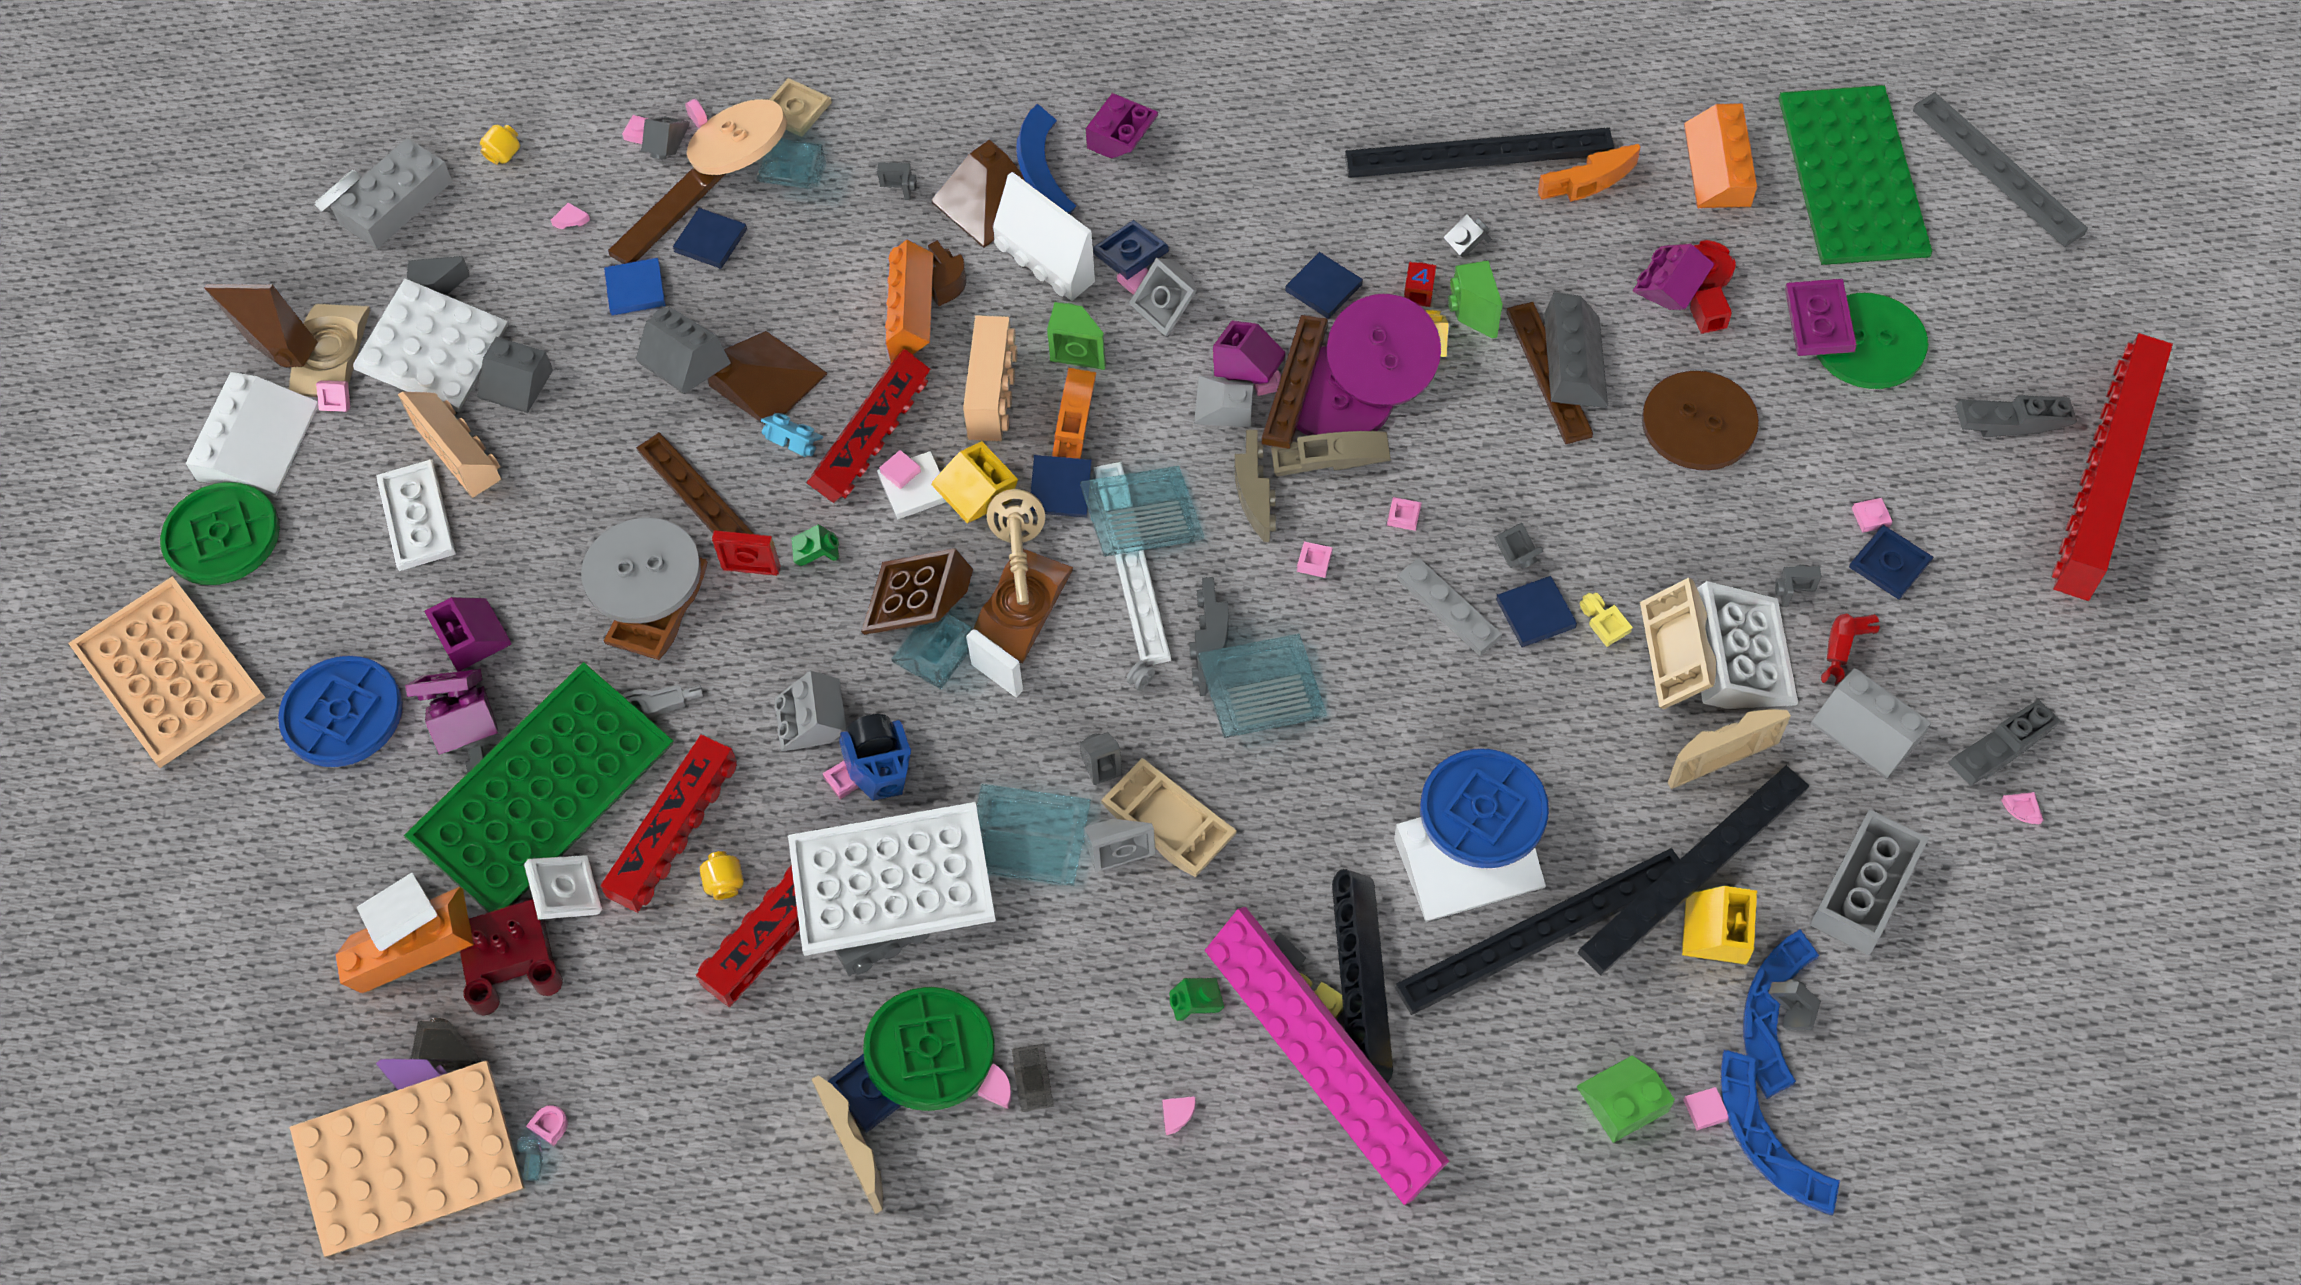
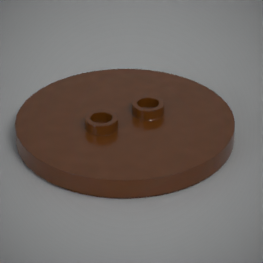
M1685 371L1663 379L1650 391L1643 408L1642 426L1651 446L1665 459L1689 469L1715 470L1732 465L1747 454L1755 441L1759 419L1757 409L1751 397L1734 381L1712 372Z

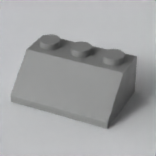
M1854 668L1835 688L1811 724L1885 779H1888L1922 741L1931 722Z

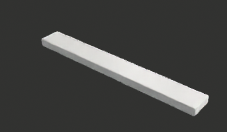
M1122 462L1093 467L1140 661H1144L1146 666L1171 661V655L1142 542L1119 546L1117 544L1118 542L1141 539V537L1116 540V537L1139 534V531L1114 535V532L1137 529L1138 526L1117 530L1112 529V527L1135 524L1137 521L1115 525L1110 523L1136 517L1131 516L1109 520V517L1131 514L1134 511L1107 514V512L1133 508Z

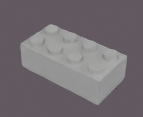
M406 138L330 206L339 225L378 249L453 181L443 160Z
M1869 809L1810 926L1870 955L1929 838Z

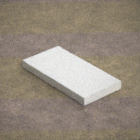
M433 459L376 475L398 570L402 571L456 555Z
M410 873L357 906L369 935L379 951L385 950L437 917L436 911L413 873Z

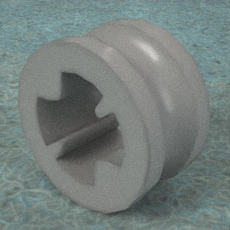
M1141 660L1129 671L1126 682L1130 685L1135 684V689L1141 691L1152 680L1155 669L1151 666L1147 668L1146 663Z

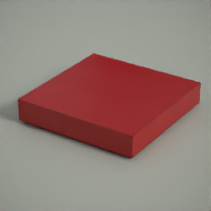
M714 530L712 542L723 570L779 575L781 565L772 536Z

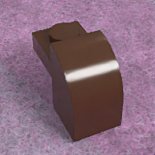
M937 240L929 244L928 248L933 253V265L935 266L933 267L932 298L939 307L955 299L963 292L966 286V272L961 253L953 257L948 248L944 249Z

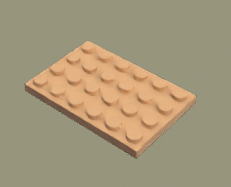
M173 576L68 643L159 768L265 699V696Z
M487 1060L289 1127L324 1257L525 1189L489 1061Z

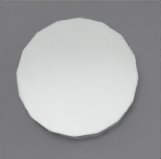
M351 170L317 199L315 206L322 212L355 184L361 176L355 170Z

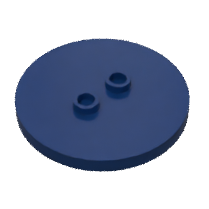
M359 656L330 658L305 670L289 686L279 708L278 722L280 732L289 748L308 763L323 767H340L354 764L376 753L392 737L402 715V695L393 676L379 663Z
M1470 749L1446 758L1433 769L1422 790L1420 814L1428 837L1446 856L1471 867L1498 868L1521 860L1537 846L1546 828L1549 804L1542 782L1524 762L1510 754L1497 750Z

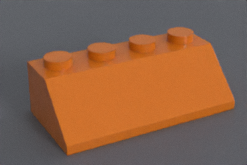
M1743 103L1715 104L1684 124L1697 208L1751 207L1757 183Z
M908 239L898 247H894L888 258L890 266L887 280L889 286L886 301L887 320L885 328L886 345L891 363L903 349H906L913 355L930 343L933 253Z
M455 888L429 900L437 913V917L383 951L377 949L367 928L350 935L336 953L340 984L357 992L364 993L474 945L463 888Z

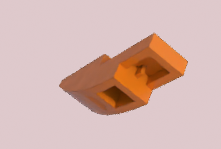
M1639 144L1605 152H1596L1588 155L1586 165L1574 166L1570 169L1540 175L1538 194L1541 200L1567 194L1570 202L1596 194L1621 180L1637 165L1641 147Z
M1068 368L1055 431L1052 456L1081 459L1096 372Z

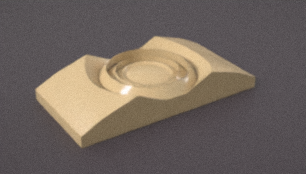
M315 304L304 321V325L318 343L304 367H291L289 390L306 397H318L316 383L320 380L347 381L349 386L354 368L353 363L357 358L369 316V306Z
M1687 578L1641 601V611L1659 707L1666 709L1713 687L1716 677V657L1707 640L1705 630L1707 613L1694 581L1691 578Z
M1777 709L1750 711L1746 713L1739 723L1726 725L1716 731L1700 732L1677 756L1668 780L1669 787L1671 789L1779 744L1791 715L1787 710Z
M1143 758L1101 800V803L1116 819L1152 823L1155 848L1173 865L1194 877H1197L1237 833V830Z
M818 1075L812 1078V1082L876 1214L883 1210V1188L881 1172L877 1170L873 1151L866 1145L856 1120L848 1109L849 1101L832 1084Z

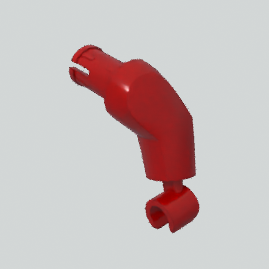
M1846 613L1835 618L1830 630L1827 649V661L1832 663L1821 675L1823 683L1829 679L1831 674L1836 678L1834 686L1844 679L1845 672L1841 665H1846L1855 635L1876 634L1879 632L1880 625L1868 626L1870 623L1879 622L1875 614L1852 617Z

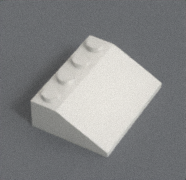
M1011 172L1008 175L993 225L994 243L1000 251H1007L1020 266H1026L1032 270L1038 280L1042 282L1045 280L1059 296H1066L1073 301L1095 282L1091 230Z
M230 372L185 464L198 482L209 484L224 482L243 483L255 487L264 494L277 496L319 406L318 401L257 376Z
M1708 581L1699 586L1697 590L1707 613L1705 625L1707 640L1716 657L1715 683L1713 687L1701 692L1703 704L1725 709L1794 706L1799 704L1778 599Z
M1421 817L1396 824L1394 840L1426 922L1546 887L1535 848L1521 860L1507 866L1498 868L1471 867L1459 863L1442 853L1428 837Z

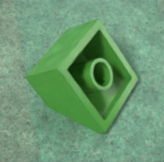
M1489 261L1456 266L1454 278L1450 279L1452 295L1448 296L1450 311H1455L1459 322L1490 338H1497L1503 304Z
M1055 302L1047 327L1050 361L1105 370L1104 333L1082 306L1072 303Z
M1633 1055L1577 1085V1089L1613 1143L1667 1114L1675 1101L1657 1072Z

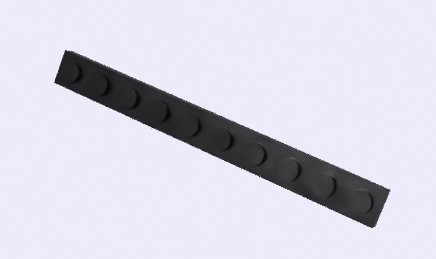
M1610 127L1345 150V161L1348 178L1583 158L1596 152L1613 150L1615 147Z
M1785 765L1579 949L1578 954L1602 976L1804 794L1809 785Z
M1670 848L1396 983L1395 989L1409 1013L1413 1015L1621 912L1680 859L1675 851Z

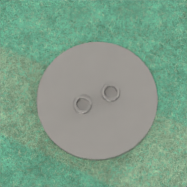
M658 518L627 520L606 530L592 543L582 563V585L591 604L608 618L623 623H647L670 615L691 597L700 578V556L689 534L672 522Z

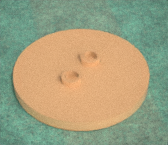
M765 99L750 100L731 106L713 116L696 131L688 144L687 157L693 168L703 174L720 175L742 169L762 158L780 141L787 126L786 115L779 104Z

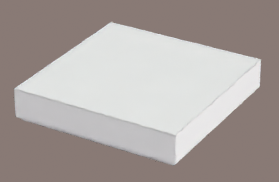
M931 451L911 458L920 466L921 472L901 489L880 473V469L877 470L878 477L897 520L947 502L931 485L932 481L940 474Z
M973 629L966 636L971 665L1017 698L1023 691L1019 661L983 634Z
M588 855L527 859L524 866L538 919L600 914L602 907Z

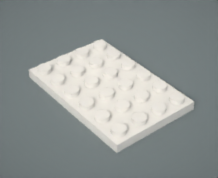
M976 802L788 835L804 956L996 921Z

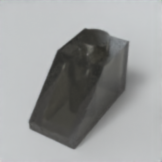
M431 1018L430 1021H418L411 1059H427L434 1068L441 1065L444 1070H459L482 1062L448 1020Z
M1044 1043L1012 1049L1021 1112L1054 1107Z

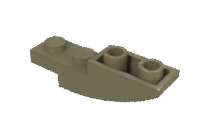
M1246 430V454H1235L1234 460L1237 493L1242 509L1254 531L1264 542H1270V531H1276V514H1270V507H1275V489H1270V478H1263V465H1258V458H1263L1262 441H1258V431Z
M1351 431L1297 437L1298 442H1293L1290 449L1271 446L1276 477L1333 467L1334 471L1391 461L1387 432Z

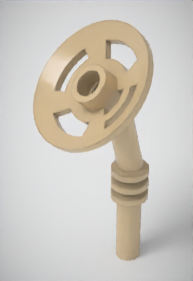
M1010 489L999 493L992 499L987 509V522L991 531L998 538L1011 543L1012 554L1009 555V559L1011 560L1010 566L1012 567L1010 570L1014 573L1017 604L1026 605L1029 604L1026 580L1028 566L1027 554L1023 552V543L1032 540L1041 532L1045 523V510L1041 501L1032 493L1020 489ZM1010 499L1022 500L1021 506L1012 505L1007 508L1003 505V502ZM1032 506L1037 513V524H1033V513L1030 510ZM995 512L999 514L998 522L1001 527L1000 530L997 528L994 521ZM1024 513H1026V514L1028 515V518H1029V522H1028V523H1027V522H1024V520H1025V514H1024ZM1003 516L1007 518V526L1003 523ZM1025 530L1029 533L1025 536H1022V532Z

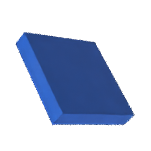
M658 258L604 267L611 316L666 306Z

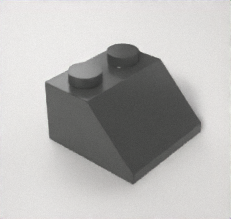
M495 337L482 360L477 397L528 413L553 372L546 351Z

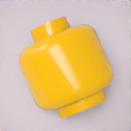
M493 125L480 140L481 154L496 165L499 162L503 164L508 163L520 148V143L517 139L518 133L509 125L504 127Z
M725 851L709 854L708 860L700 865L703 890L707 895L713 896L715 900H724L736 896L738 890L744 884L739 859L735 856L727 855Z

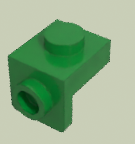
M819 524L791 538L793 562L799 566L805 565L823 555L833 561L839 559V541L837 536Z
M1184 978L1169 992L1170 1006L1174 1011L1176 1021H1183L1191 1013H1217L1225 1008L1217 978Z

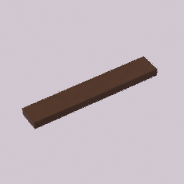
M692 168L608 250L609 256L622 264L637 262L726 174L708 175Z
M1534 302L1507 308V316L1565 445L1592 438L1593 432L1581 405L1551 402L1546 331Z
M1306 315L1300 316L1262 435V445L1290 449L1328 328V319Z
M660 432L636 447L638 453L712 533L716 530L754 534Z

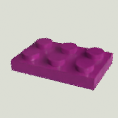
M1843 278L1786 283L1785 293L1797 356L1855 352L1856 340Z

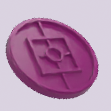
M1393 294L1370 295L1350 304L1333 323L1327 342L1328 365L1336 383L1355 400L1378 407L1400 405L1421 394L1434 378L1441 356L1440 337L1432 318L1415 302Z
M1327 346L1321 347L1297 429L1307 436L1335 432L1378 431L1388 420L1393 406L1378 407L1367 405L1345 393L1331 374L1327 360Z

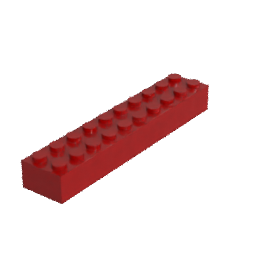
M2138 333L2133 343L2128 342L2121 358L2124 360L2118 359L2112 375L2116 376V382L2112 381L2106 394V397L2109 398V403L2105 402L2099 419H2102L2103 425H2098L2093 436V441H2096L2095 447L2092 446L2086 459V463L2089 466L2088 469L2084 470L2079 482L2082 489L2081 492L2078 491L2072 508L2075 509L2074 515L2071 514L2065 529V531H2068L2067 538L2064 537L2058 554L2062 556L2060 561L2056 562L2051 577L2056 579L2053 590L2089 601L2107 572L2173 343Z

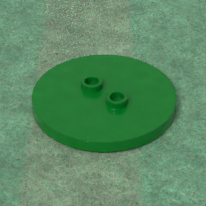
M1875 293L1846 295L1856 340L1855 352L1816 355L1821 364L1838 379L1867 389L1890 388L1912 378L1921 368L1928 351L1927 332L1918 316L1906 305L1888 296Z
M224 482L205 486L183 498L171 510L161 530V552L170 568L178 576L189 582L200 585L230 583L252 573L270 556L279 537V517L269 498L255 487L236 482Z
M921 987L892 997L876 1011L867 1026L864 1036V1063L873 1084L891 1101L914 1110H941L965 1101L978 1091L993 1064L995 1042L989 1020L983 1011L969 998L945 988Z

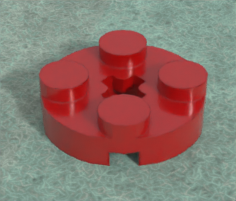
M1710 240L1700 241L1699 245H1694V247L1712 261L1714 265L1699 287V290L1719 286L1722 289L1733 277L1736 267L1735 259H1732L1729 255L1730 250L1726 246Z

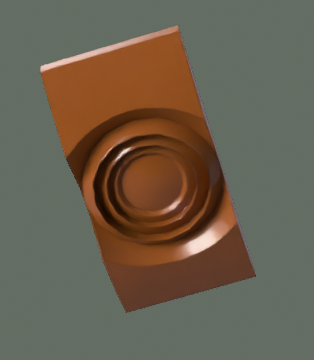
M1023 549V552L1027 554L1028 571H1026L1029 604H1017L1014 573L1010 570L1012 566H1010L1011 560H1009L1003 569L994 593L983 605L973 628L1022 664L1073 571L1071 566Z
M700 558L701 573L697 587L691 597L679 609L664 618L647 623H623L614 620L603 640L604 643L660 660L674 642L681 620L699 592L708 564L707 559Z

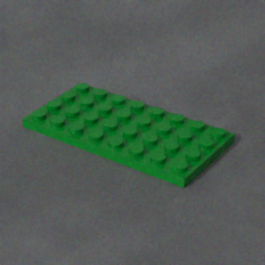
M1885 85L1780 92L1778 99L1821 265L1930 257L1932 248Z
M583 662L404 834V837L455 884L463 888V891L488 913L512 906L530 888L524 866L527 859L561 857L673 745V740Z

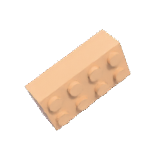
M975 315L963 406L968 440L1002 441L1003 431H1008L1009 414H1006L1007 408H1011L1012 392L1009 391V387L1014 385L1015 370L1012 368V362L1017 361L1015 328H1010L1009 317Z

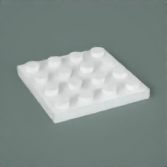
M404 279L353 363L354 370L407 392L436 393L442 402L448 400L454 410L459 412L480 376L484 355L495 337L501 338L508 327V321L413 281Z

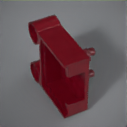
M533 899L469 918L474 945L461 950L460 956L466 981L463 996L476 1014L482 1016L489 1015L498 1008L500 997L492 985L526 974L530 983L540 995L552 996L561 989L563 978L554 964L545 920L538 919ZM551 974L548 980L539 982L543 975ZM488 993L485 999L476 1001L481 994Z

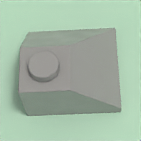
M1156 258L1129 304L1161 333L1168 336L1197 291L1194 278L1175 260Z
M1198 376L1194 424L1251 427L1254 383L1248 380H1227L1224 377Z
M1100 819L1093 821L1089 826L1083 827L1085 842L1095 872L1155 855L1154 828L1152 823L1110 819L1107 821Z

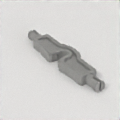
M675 685L652 692L648 690H633L622 694L633 706H641V710L647 718H653L668 711L683 708L686 706L685 701L704 697L701 685L682 690L680 685Z

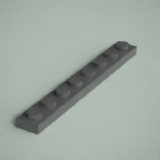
M1936 92L1915 104L1913 112L2060 244L2066 247L2086 234L2087 226Z

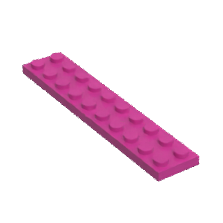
M1246 907L1238 908L1204 951L1403 1205L1410 1203L1449 1162L1448 1158Z

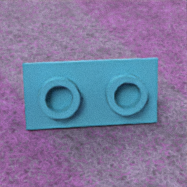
M775 413L772 416L761 419V422L766 423L762 429L765 439L784 447L789 438L788 449L804 457L807 455L813 456L816 447L813 445L814 441L823 439V436L814 432L812 427L791 422L790 418L784 414Z

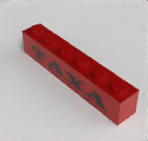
M903 349L894 358L806 483L833 503L840 497L846 499L855 487L851 483L857 475L860 478L870 466L867 459L871 454L876 456L885 443L882 441L884 435L887 433L890 436L900 423L896 418L900 413L905 415L913 405L914 401L911 399L915 392L919 394L929 382L925 377L931 369L906 349Z
M700 734L601 883L600 887L606 898L637 913L643 905L646 906L650 903L654 895L655 886L660 879H665L669 874L671 862L676 854H681L684 851L688 842L687 837L692 829H696L701 825L704 819V811L709 803H714L718 799L721 791L720 787L724 780L731 778L734 774L737 761L732 748Z
M792 865L786 870L782 881L776 887H772L766 892L762 903L755 910L749 911L744 916L741 926L733 934L727 935L721 942L720 949L712 957L705 959L698 969L696 977L700 985L729 1008L800 930Z

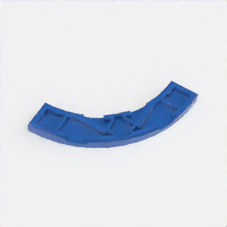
M1037 103L1025 117L1017 137L1016 151L1020 170L1026 183L1070 215L1076 205L1063 193L1055 182L1045 157L1046 136L1057 120Z
M1801 929L1785 938L1764 960L1752 981L1745 1002L1743 1015L1745 1050L1748 1056L1757 1058L1756 1082L1766 1099L1794 1085L1796 1082L1785 1062L1780 1042H1778L1777 1023L1780 1003L1769 994L1772 982H1787V980L1793 979L1804 967L1818 958L1819 954Z
M1724 1050L1721 1062L1722 1100L1727 1110L1729 1125L1741 1149L1755 1168L1782 1192L1810 1208L1833 1215L1840 1180L1825 1176L1811 1169L1802 1162L1797 1161L1782 1147V1144L1765 1121L1758 1103L1756 1089L1757 1058Z

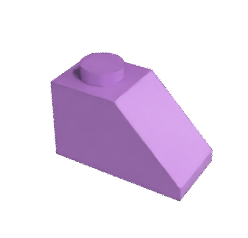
M380 1059L376 1063L398 1090L447 1074L441 1065L434 1068L427 1059Z

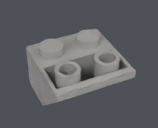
M810 670L774 698L781 751L830 744L840 736L841 732L846 731L840 678Z

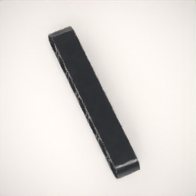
M1341 869L1333 878L1332 893L1345 1031L1388 1083L1393 1074V1060L1375 884L1369 876Z

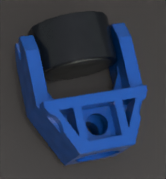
M870 714L853 721L848 725L845 732L840 733L841 738H839L841 752L850 779L872 801L902 795L911 748L900 720L892 721L891 724L890 718L885 714Z

